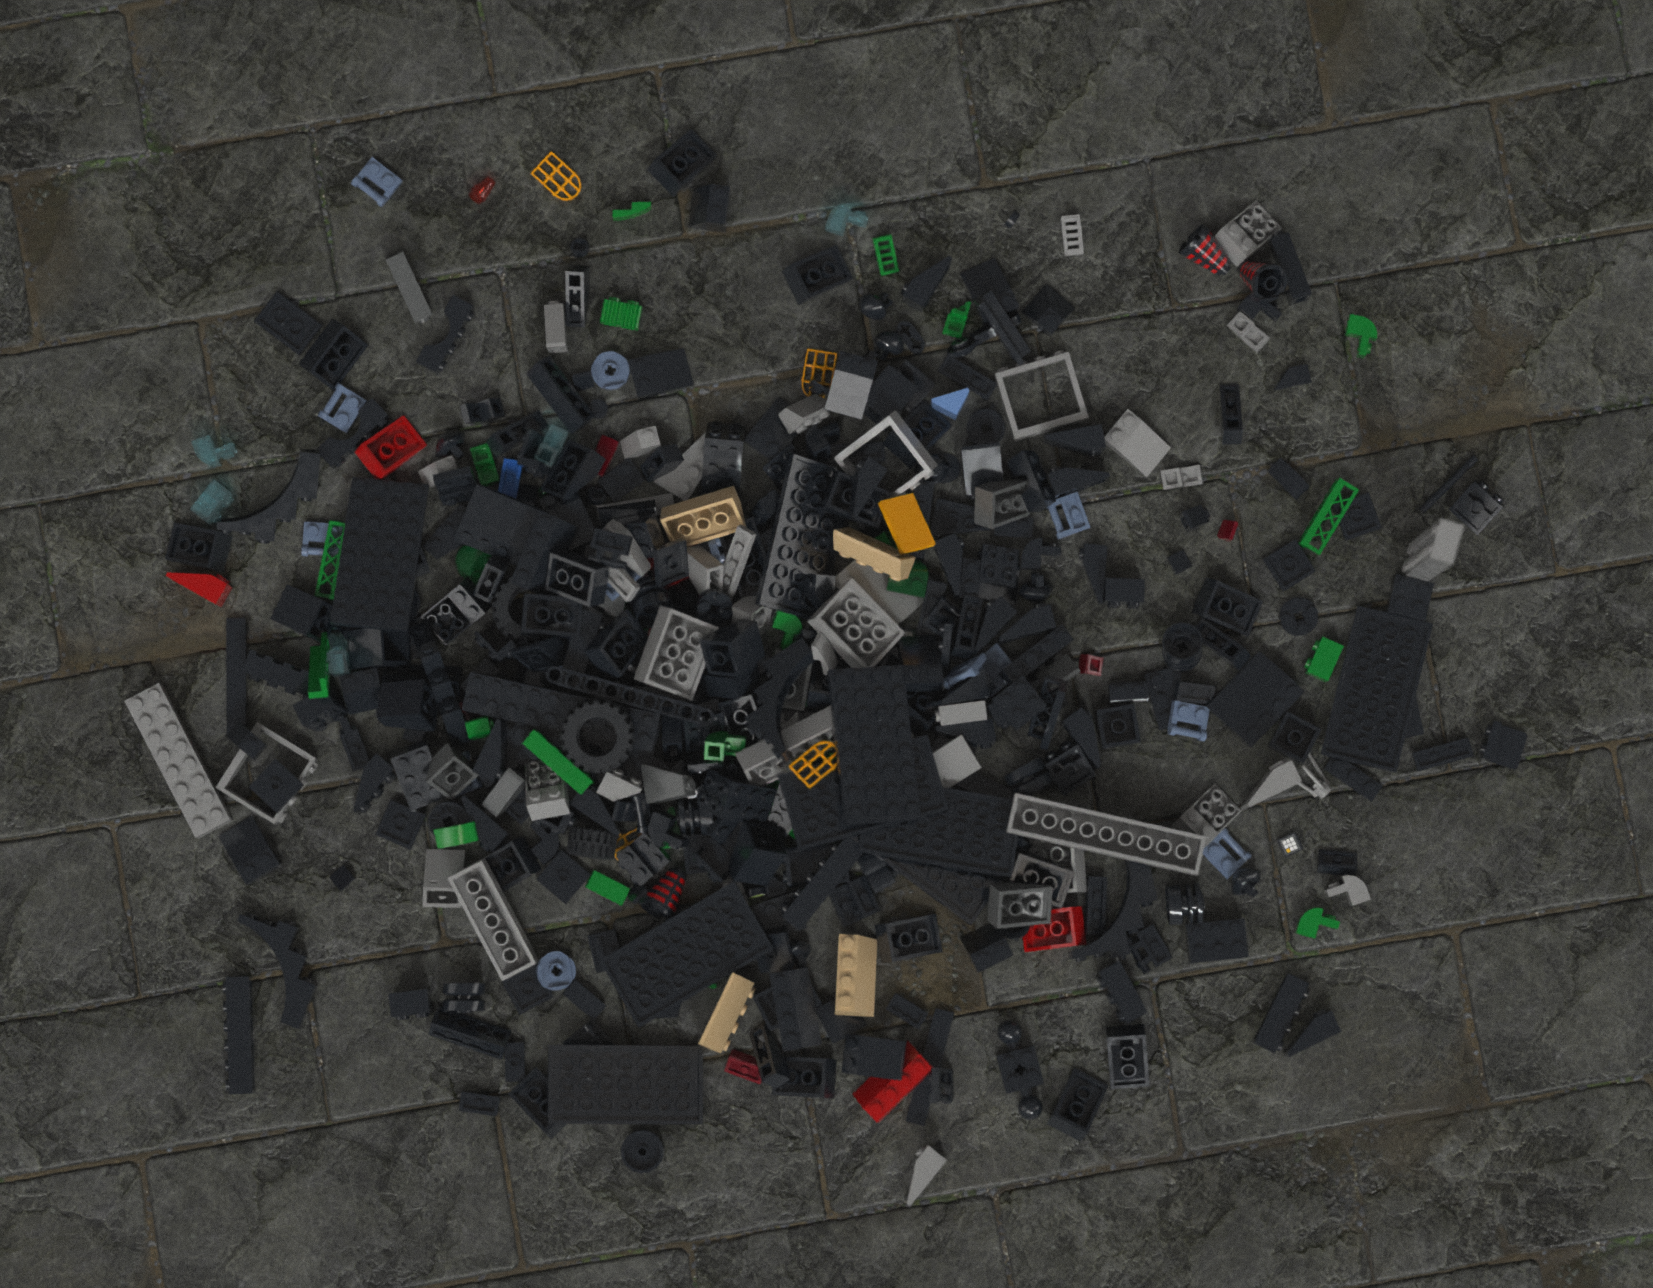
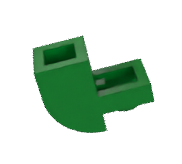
M1350 314L1347 320L1345 336L1359 338L1356 357L1364 359L1366 354H1370L1372 343H1369V340L1375 341L1377 339V329L1368 318Z
M775 611L771 626L785 631L779 648L784 650L796 642L795 638H793L794 634L798 635L803 628L797 616Z
M729 731L709 734L705 740L704 760L724 761L725 755L736 756V753L746 748L747 736L728 735Z
M1323 908L1309 909L1300 916L1295 934L1315 939L1319 925L1338 929L1340 921H1336V917L1325 914L1323 917Z

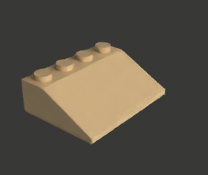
M735 973L731 974L700 1039V1045L718 1053H722L723 1050L727 1051L731 1043L728 1038L731 1032L735 1034L740 1024L736 1021L739 1015H744L748 1007L745 1005L748 997H753L756 990L753 987L754 982Z

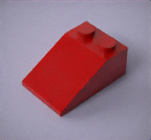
M403 415L363 442L354 453L375 479L383 480L424 449L427 444Z
M167 572L165 575L219 607L223 606L232 590V587L228 585L230 581L218 574L216 577L211 574Z
M1082 906L1052 909L1050 924L1030 925L1028 933L1023 936L1024 952L1087 945Z

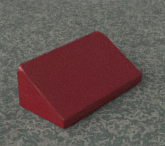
M602 435L595 449V452L606 459L597 474L601 477L605 475L620 444L619 441Z
M732 1049L724 1071L761 1084L756 1058Z

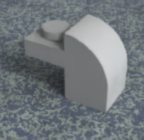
M1352 875L1341 876L1342 885L1336 882L1328 885L1329 889L1324 890L1327 898L1346 892L1350 906L1371 900L1365 883Z

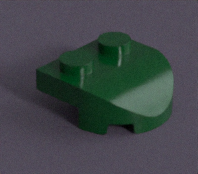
M463 545L455 555V568L460 576L464 579L468 576L477 586L485 565L492 555Z
M915 559L908 579L895 581L889 578L886 591L924 598L928 581V570L924 563Z

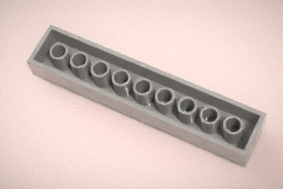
M1439 519L1428 527L1425 532H1422V534L1412 540L1406 552L1409 554V557L1404 561L1401 572L1404 573L1403 576L1428 582L1451 566L1455 559L1464 525Z
M1017 793L1013 795L1005 831L1014 835L1194 876L1198 875L1206 836Z

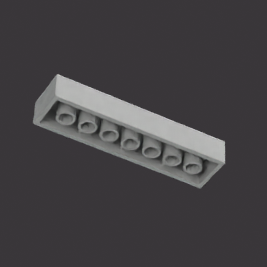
M157 683L125 700L195 838L199 839L233 821L163 685Z

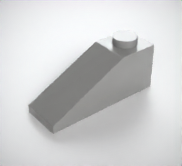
M614 519L603 529L604 531L633 537L627 528ZM633 538L629 556L621 555L620 559L621 561H626L627 567L642 577L652 566Z

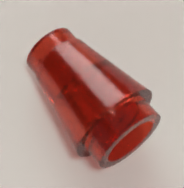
M487 176L470 189L469 197L480 205L482 202H485L496 182Z

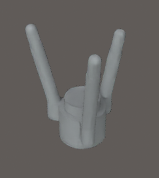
M1309 753L1308 757L1321 779L1318 780L1305 765H1302V769L1314 781L1313 789L1302 782L1297 785L1310 792L1314 798L1318 796L1322 799L1332 788L1329 786L1330 782L1325 778L1315 759Z

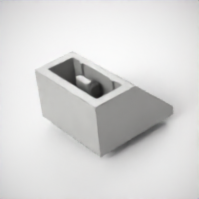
M814 394L786 407L778 416L789 434L793 432L799 434L805 431L807 426L821 423L822 419L829 416L830 413L824 410L827 400Z
M615 768L612 771L606 772L596 793L616 801L640 793L644 785L641 784V779L635 776L629 778L623 775V770Z

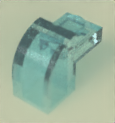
M840 204L830 212L825 231L844 236L847 223L866 228L869 217H866V214L860 211L851 212L853 204Z
M551 424L544 441L540 443L534 460L540 461L552 468L563 449L562 447L569 431Z
M210 435L191 441L197 457L211 467L222 466L220 458H223V460L234 457V453L238 452L233 442L216 448Z

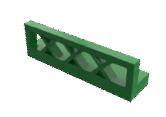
M1336 478L1300 537L1298 544L1302 548L1306 547L1320 555L1359 489L1341 478ZM1345 486L1353 492L1349 498L1342 500L1340 491ZM1335 503H1340L1341 512L1339 515L1332 516L1331 506ZM1330 519V530L1322 532V521ZM1320 535L1321 545L1317 549L1309 543L1313 537Z
M329 520L315 591L316 597L334 600L345 523ZM333 527H343L342 535L335 539L332 534ZM336 544L339 552L332 558L328 553L329 548ZM332 562L335 566V572L328 577L325 567ZM327 581L332 586L330 595L320 593L322 585Z
M327 632L321 633L320 646H310L309 699L329 697L331 650Z
M534 729L522 743L580 795L594 781L583 769L574 766L567 759L566 755L537 729Z

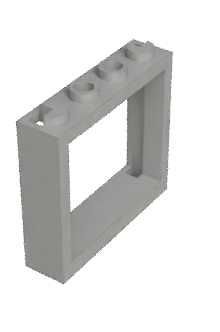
M1058 351L1053 353L1052 357H1037L1034 359L1035 362L1027 364V361H1024L1020 366L1016 364V367L1011 369L1003 367L997 370L998 373H995L994 377L1014 442L1088 420L1089 417L1069 352ZM1064 360L1080 412L1018 430L1003 378Z
M896 410L834 457L843 471L853 476L857 469L848 456L890 425L923 467L921 472L891 493L890 498L906 495L905 491L908 488L911 490L915 489L921 484L919 480L923 477L927 480L934 474L932 470L938 466Z
M256 722L251 732L258 738L262 733H265L309 760L298 778L304 784L300 789L303 790L308 782L306 778L309 773L313 774L318 767L316 763L318 759ZM239 749L216 788L273 824L282 823L287 816V808L289 806L292 807L298 798L296 795L279 813L273 816L228 788L248 757L245 752Z

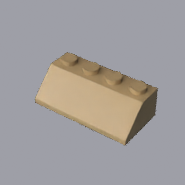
M734 486L661 509L660 521L670 542L680 538L686 539L687 547L735 533L739 525L746 527L741 501Z
M850 527L835 529L833 532L834 550L840 552V556L854 558L856 563L863 566L869 565L873 567V571L881 574L887 573L890 575L889 578L895 581L908 579L916 557L908 553L900 555L897 548Z
M839 934L835 1015L874 1017L877 939L860 935Z

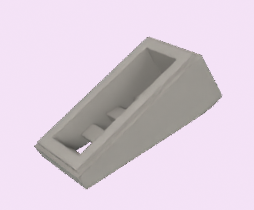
M1080 214L1061 216L1064 255L1084 254ZM1075 221H1076V225H1068V226H1066V223H1067V222H1075ZM1077 229V233H1066V230ZM1078 237L1077 241L1067 242V238ZM1079 245V248L1068 249V246Z

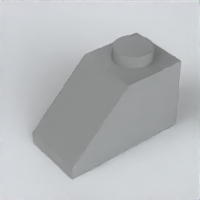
M449 456L433 462L419 470L418 473L422 483L429 485L430 488L435 486L433 481L434 474L455 470L458 467L454 457Z

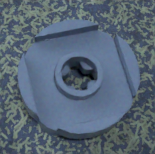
M613 351L601 353L594 360L591 374L594 382L600 388L616 390L627 383L630 368L627 360L622 355ZM608 366H612V369L616 368V372L612 376L605 373L608 370Z
M720 538L709 540L708 545L712 556L724 565L726 555L722 553L724 549Z
M553 951L539 959L536 974L542 987L558 991L569 986L575 977L576 967L573 960L565 955V953ZM553 966H556L557 969L561 970V972L558 973V976H555L551 972V970L554 968Z

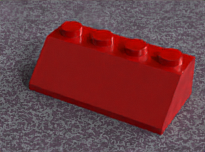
M907 1040L902 1081L869 1077L852 1095L862 1108L879 1123L931 1073V1068L934 1067Z

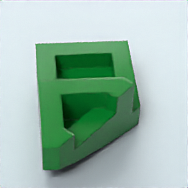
M970 301L957 309L951 310L947 316L942 334L958 339L962 337L971 305Z

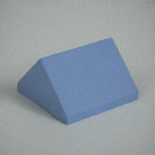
M969 388L932 398L930 405L936 411L956 421L968 398Z

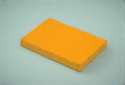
M913 493L882 500L878 503L900 555L930 548L936 544Z

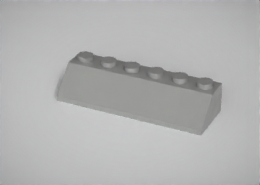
M831 705L781 730L783 743L791 757L788 762L784 763L781 757L777 759L771 750L774 748L771 743L767 745L764 739L736 753L735 755L749 783L765 786L777 780L778 775L791 772L792 770L789 768V765L814 744L820 741H830L835 744ZM821 744L817 748L821 751L828 744ZM831 746L824 752L823 755L825 756L828 753L835 751L836 748ZM813 749L804 758L809 761L817 752ZM801 759L792 767L795 770L801 768L805 762Z
M485 857L447 878L502 981L538 962L539 958Z

